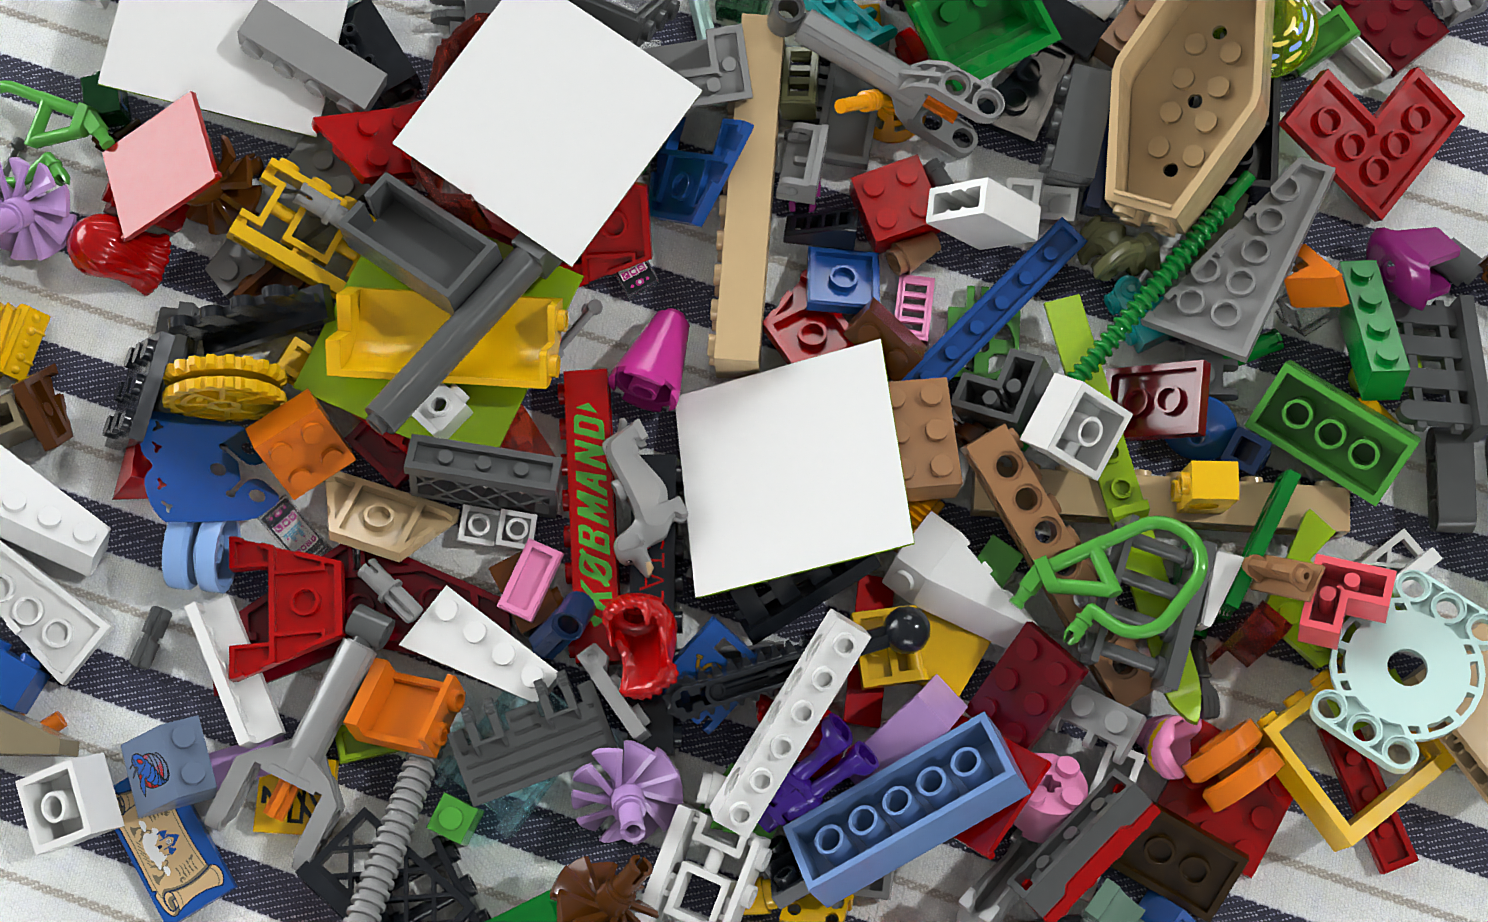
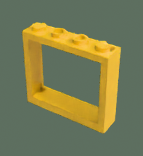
M1343 656L1336 660L1339 665L1337 668L1338 674L1342 673ZM1326 668L1309 680L1313 687L1304 693L1302 689H1299L1284 699L1282 703L1286 708L1278 714L1273 709L1259 718L1260 720L1256 723L1263 736L1255 748L1257 750L1263 747H1273L1285 763L1276 773V776L1332 850L1337 852L1355 845L1456 763V761L1438 738L1426 742H1416L1425 759L1346 821L1279 733L1310 709L1316 694L1325 689L1334 690L1330 670ZM1410 731L1411 734H1417L1416 731Z

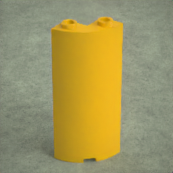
M348 286L336 294L337 331L325 339L327 376L392 380L451 315L414 290ZM521 296L442 383L547 389L552 378L559 377L561 360L558 353L561 332H566L568 329L569 315L568 310L563 309V298Z

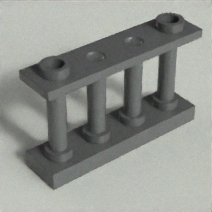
M1132 514L1121 519L1119 522L1117 521L1111 532L1139 520L1140 516ZM1143 534L1136 535L1112 546L1109 556L1110 565L1119 584L1124 583L1169 599L1170 603L1188 581L1194 568V556L1190 547L1182 549ZM1202 540L1208 554V570L1205 580L1173 624L1158 634L1160 640L1163 641L1159 655L1153 658L1105 641L1107 629L1093 619L1092 627L1085 631V634L1079 641L1078 652L1081 653L1079 661L1084 666L1098 663L1101 655L1149 672L1150 677L1153 678L1150 689L1161 693L1178 691L1218 544ZM1131 547L1179 563L1180 568L1183 569L1180 582L1172 585L1125 568ZM1117 597L1097 598V606L1125 624L1144 625L1156 620V618L1115 604Z

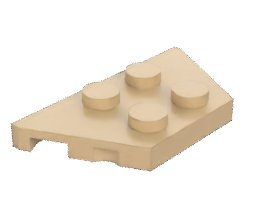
M341 471L325 480L329 540L396 562H401L452 527L459 520V509L422 497L411 496L409 493Z

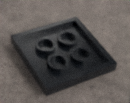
M160 331L136 344L135 348H129L124 361V367L128 368L125 382L120 381L113 397V401L118 403L114 416H108L103 428L102 435L107 437L105 447L119 451L144 441L176 337L175 335Z

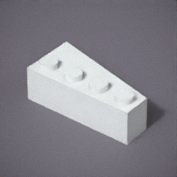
M0 445V538L91 577L108 549L111 528Z

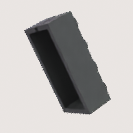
M387 172L364 194L375 219H377L375 223H373L365 204L361 201H358L337 223L346 243L351 249L451 316L503 261L498 245Z

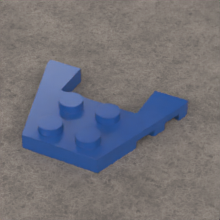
M684 117L657 153V171L652 172L650 178V217L702 227L753 131L754 125L749 122L723 118L713 154L709 155L677 150L687 118Z

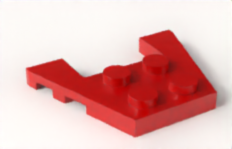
M635 182L581 255L582 262H576L573 267L565 262L559 265L584 276L579 287L606 275L615 274L652 259L653 249L648 185Z
M229 536V569L233 573L268 570L269 641L229 646V680L232 682L242 681L346 637L345 569L342 561L301 551L285 550L262 542L255 543L244 540L241 537Z

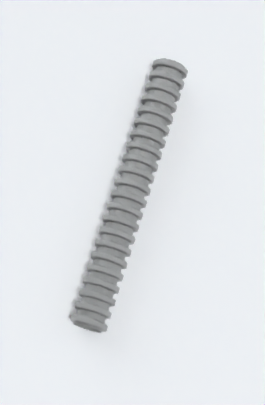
M446 744L441 747L436 759L406 753L407 761L401 767L403 772L398 774V783L393 787L395 793L390 795L389 798L391 804L385 808L387 815H384L381 819L383 826L377 829L378 837L372 843L374 848L369 850L368 853L370 859L364 863L366 871L360 874L362 882L356 884L355 891L357 894L352 895L351 898L353 905L347 908L346 913L349 917H345L342 922H381L382 917L380 914L385 912L386 909L384 902H387L390 898L388 891L394 888V881L392 879L398 877L399 871L397 868L402 866L403 859L401 857L406 855L407 848L405 846L411 842L409 835L415 831L414 824L419 820L418 813L423 809L422 802L427 798L426 791L431 788L430 781L435 777L434 770L439 766L438 760L442 758V749L446 747Z

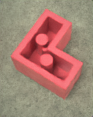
M1316 554L1314 564L1324 565L1326 568L1311 602H1304L1299 623L1298 641L1337 650L1345 615L1386 624L1397 571Z

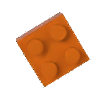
M308 388L245 428L254 450L293 500H296L356 461L347 441Z

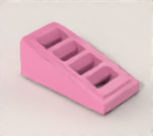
M902 274L899 276L894 316L903 324L922 326L921 331H910L927 346L935 278ZM905 285L926 287V293L905 291ZM904 298L925 301L924 306L903 302ZM902 311L923 313V318L902 316Z

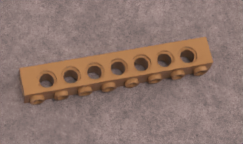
M1002 424L963 446L960 450L1031 569L1035 564L1033 560L1045 555L1048 559L1081 545V541L1070 525L1067 527L1064 525L1059 516L1062 509L1052 493L1046 494L1039 481L1043 480V477L1036 464L1032 460L1027 462L1020 449L1023 447V442L1020 440L1018 433L1013 428L1008 429L1006 424ZM1001 456L1008 458L1013 466L1012 473L1007 478L1001 476L996 469V463ZM1021 489L1027 490L1032 498L1031 505L1027 510L1020 509L1016 504V494ZM1041 521L1047 523L1051 530L1050 538L1044 543L1040 542L1035 536V528ZM1090 558L1070 566L1068 572L1064 575L1055 573L1059 579L1097 581L1099 578ZM1044 584L1041 587L1065 629L1074 621L1077 612L1081 613L1086 605L1090 603L1096 604L1098 598L1089 596L1088 603L1084 607L1079 608L1074 602V595L1051 594L1047 592ZM1108 630L1105 641L1139 652L1135 645L1139 643V639L1121 637ZM1101 655L1098 663L1088 665L1104 695L1126 707L1154 691L1150 689L1153 678L1150 677L1149 672L1126 665L1122 672L1117 673L1112 665L1113 660Z

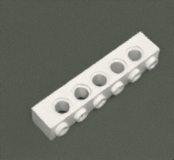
M830 608L709 807L715 822L748 839L871 639V636L862 626Z

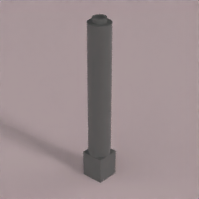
M520 232L511 241L513 246L511 253L366 406L365 411L368 414V417L365 419L366 422L381 435L385 432L395 434L539 276L546 280L561 264L562 260Z

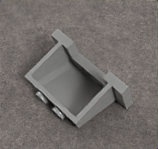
M742 24L706 29L707 39L642 49L703 90L691 108L753 99Z

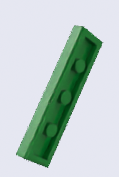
M1288 469L1277 477L1240 555L1244 559L1252 554L1264 556L1301 474ZM1242 565L1220 610L1228 614L1239 609L1252 581V578L1243 571Z

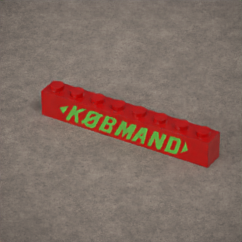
M608 369L563 371L564 383H558L559 405H565V418H559L560 439L566 440L567 454H561L562 476L568 475V489L562 490L563 511H569L570 525L564 526L563 533L565 548H571V562H565L566 584H572L573 591L584 592L589 595L596 605V612L581 637L573 640L568 645L569 658H575L576 664L579 667H584L577 658V655L593 643H596L610 658L609 665H622V659L616 643L614 648L610 646L605 626L602 622L603 610L606 604L621 595L619 561L616 558L613 547L614 541L618 537L616 495L611 486V482L615 478L602 449L603 442L613 435L611 388L608 384L609 372Z

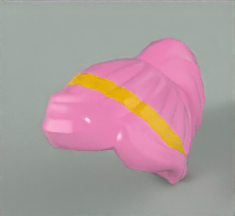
M1165 714L1154 716L1146 721L1136 739V743L1143 748L1146 761L1155 772L1168 780L1182 779L1185 776V772L1181 765L1191 757L1190 740L1202 728V721L1199 719L1198 724L1193 725L1180 715Z

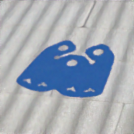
M152 411L144 441L140 443V447L144 456L153 465L145 476L146 494L153 510L163 521L219 522L256 519L278 503L279 495L267 483L254 478L245 482L235 492V497H228L226 495V492L230 491L241 480L238 461L225 450L220 449L219 444H227L228 449L246 464L259 465L263 462L258 453L247 454L242 450L243 443H251L244 427L228 422ZM155 421H158L163 428L153 431V428L156 426ZM152 441L162 446L157 453L154 452L155 445L152 444ZM214 463L221 464L226 468V473L222 476L215 475L211 472L210 466ZM158 478H160L162 482L167 485L162 487L160 490L157 489V487L160 485V483L158 482ZM260 490L265 494V500L262 502L253 501L249 496L250 491ZM161 501L173 506L169 513L166 512V506Z

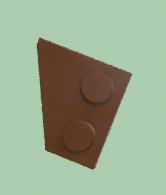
M55 363L11 385L15 393L16 403L24 410L32 425L33 435L42 444L45 452L60 446L74 437L71 423L66 413L67 407L64 394L59 393L55 395L51 377L58 375Z

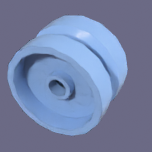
M239 521L168 522L162 547V570L166 585L173 589L192 590L198 584L200 589L205 592L224 594L228 591L236 572L233 573L229 569V536L241 537Z

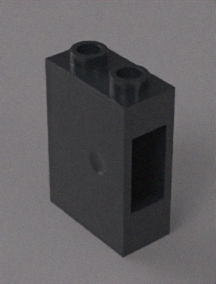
M362 0L346 10L339 45L387 73L386 87L371 110L387 109L400 101L405 102L412 99L423 86L416 71L372 0Z

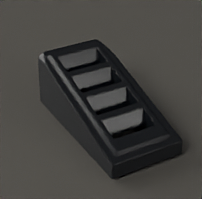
M839 209L789 215L786 218L783 242L854 250L859 209Z

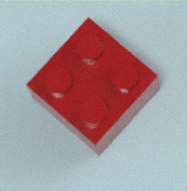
M918 154L850 178L849 194L855 209H859L858 217L873 252L881 254L890 249L894 242L929 232L934 234L941 232V230L926 223L929 191L932 187Z

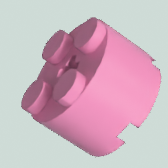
M1035 753L1050 761L1052 766L1013 823L1023 831L1021 836L1033 842L1044 843L1087 798V781L1079 770L1080 765L1077 760L1070 756L1060 757L1049 753Z

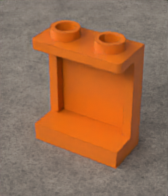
M375 657L343 723L356 741L436 759L441 747L448 741L447 734L450 733V727L456 714L464 706L466 692L455 675L447 674L444 682L399 673L395 672L388 660Z

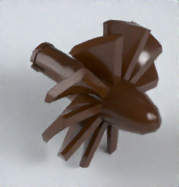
M208 135V138H209V141H210V145H211V148H212L211 137ZM221 135V162H219L213 152L217 169L222 173L220 181L187 202L186 204L190 207L184 214L193 222L207 225L208 231L212 235L227 234L242 208L256 216L260 214L255 209L261 198L262 185H252V177L263 172V161L259 156L254 158L255 153H249L245 157L234 161L236 159L234 148L229 138L225 135Z
M633 855L618 875H614L618 864L614 862L591 864L589 856H583L568 866L566 865L559 873L550 891V899L557 901V922H641L632 912L643 913L657 919L659 917L657 910L639 899L635 900L636 892L645 888L642 883L653 872L651 863L645 857H642L640 862L635 865L640 859V855Z

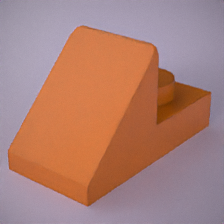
M1303 244L1295 259L1294 273L1284 279L1291 306L1295 308L1344 307L1350 304L1342 274L1307 244Z

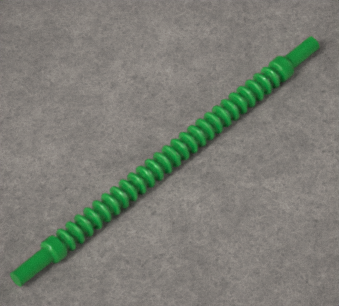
M1244 171L1223 196H1217L1211 203V209L1205 210L1206 217H1199V224L1192 225L1193 232H1187L1185 234L1186 240L1182 239L1179 241L1180 248L1174 247L1172 249L1173 255L1166 256L1167 263L1162 262L1159 264L1160 271H1153L1152 275L1154 278L1146 280L1147 286H1141L1139 289L1141 294L1136 293L1133 295L1134 302H1127L1126 306L1128 309L1120 310L1121 317H1114V325H1107L1108 332L1100 334L1101 341H1094L1093 345L1095 348L1087 349L1088 356L1080 357L1081 364H1074L1073 368L1075 371L1067 372L1068 377L1083 382L1085 380H1092L1093 376L1091 373L1099 372L1098 365H1105V357H1111L1113 355L1112 349L1119 348L1118 341H1125V333L1130 334L1133 331L1131 326L1139 325L1138 318H1144L1146 316L1145 310L1152 309L1151 302H1158V294H1165L1164 287H1171V279H1178V271L1183 272L1185 270L1184 264L1191 263L1192 259L1190 256H1197V248H1204V241L1211 239L1210 233H1216L1218 230L1217 226H1222L1224 219L1229 218L1233 214L1237 201L1256 180L1252 173ZM1023 442V447L1020 450L1026 452L1030 446Z

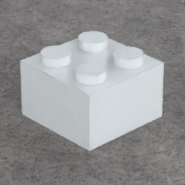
M1055 373L1020 440L1065 468L1098 481L1133 414L1085 382Z
M104 753L72 758L15 781L35 855L68 848L125 826Z

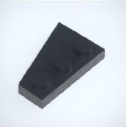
M1053 43L1024 58L1005 81L995 88L1002 94L1005 102L1001 115L990 124H976L1033 147L1052 107L1057 84L1061 82L1063 73L1067 74L1075 52ZM986 99L978 106L979 110L985 114L995 113V105L990 99Z

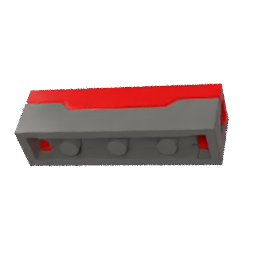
M1114 768L1006 883L1045 922H1057L1068 913L1073 904L1088 889L1094 886L1097 879L1115 860L1123 855L1130 844L1143 831L1149 828L1152 821L1161 813V810L1134 781Z

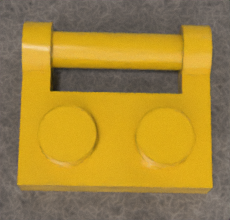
M898 607L853 612L850 615V619L865 630L883 626L888 614ZM890 647L860 656L857 661L861 689L918 684L929 681L928 670L923 668L921 651L919 650L914 654H906L908 670L899 671L897 654Z

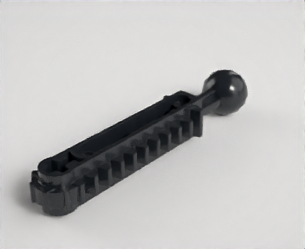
M911 606L896 608L888 614L883 626L866 630L871 639L860 656L889 647L894 652L901 654H914L924 648L930 638V622L922 611ZM800 636V642L797 645L793 646L790 640L785 641V648L778 650L775 644L771 645L770 653L763 654L760 649H757L754 658L749 659L744 653L741 654V661L738 663H734L731 658H727L726 666L720 668L714 662L711 664V671L705 672L701 667H697L696 675L694 676L684 671L682 675L677 677L675 684H670L669 688H665L662 691L661 695L666 705V712L668 715L672 714L674 717L680 718L681 722H685L687 719H700V713L704 710L713 715L715 714V707L720 705L726 711L730 710V702L737 701L740 706H743L745 698L750 696L755 702L759 701L760 693L767 692L770 697H773L775 689L783 687L810 641L805 636ZM701 687L703 688L705 693V696L702 697L699 689ZM688 690L690 702L683 703L680 692Z

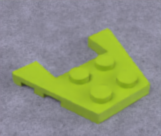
M1309 509L1302 515L1296 535L1288 547L1285 557L1287 559L1313 563L1311 558L1336 533L1314 511ZM1268 594L1259 617L1315 669L1328 664L1331 654L1330 648L1298 641L1299 623L1305 601ZM1395 606L1396 610H1401L1399 606ZM1345 615L1344 623L1350 617L1349 615ZM1355 623L1345 632L1341 641L1350 642L1354 632L1357 630ZM1339 652L1337 654V659L1343 656Z

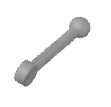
M594 299L589 302V310L560 343L558 353L560 358L564 355L563 350L591 317L602 312L603 306L601 301Z

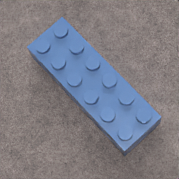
M984 711L783 826V829L808 891L828 908L1032 792L1000 731Z

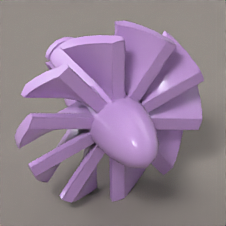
M19 157L9 158L15 179V188L13 189L6 182L0 162V187L4 197H0V248L12 252L10 258L14 260H45L66 246L68 234L76 224V215L69 213V189L65 184L50 193H46L47 190L55 187L56 183L48 167L40 162L35 171L30 189L27 191L24 182L30 164Z
M624 740V752L623 749L598 748L594 750L592 756L610 776L609 780H605L591 763L580 767L574 773L573 781L597 786L604 790V792L598 794H590L574 789L571 792L574 810L594 803L607 805L598 812L576 818L581 827L596 831L608 816L613 815L616 820L599 838V841L603 843L624 839L627 842H632L633 845H637L652 835L658 827L665 832L671 824L678 804L683 803V788L679 770L675 768L667 754L658 747L652 751L635 741Z

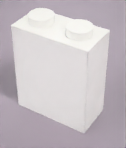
M986 177L930 188L926 223L978 250L1037 241L1041 206Z

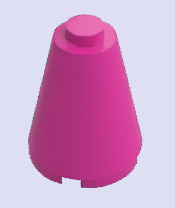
M668 308L658 311L609 375L608 384L610 388L615 391L616 387L624 392L622 399L638 408L652 412H661L662 407L669 406V411H672L677 406L690 328L685 315L679 310Z

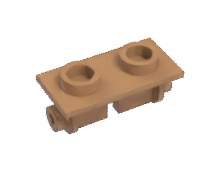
M1252 554L1242 562L1243 571L1253 579L1249 589L1305 602H1311L1326 568L1324 565L1266 554L1263 557Z

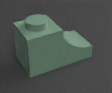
M1107 878L1084 910L1083 918L1088 922H1144L1140 918L1146 910L1129 898L1120 886Z

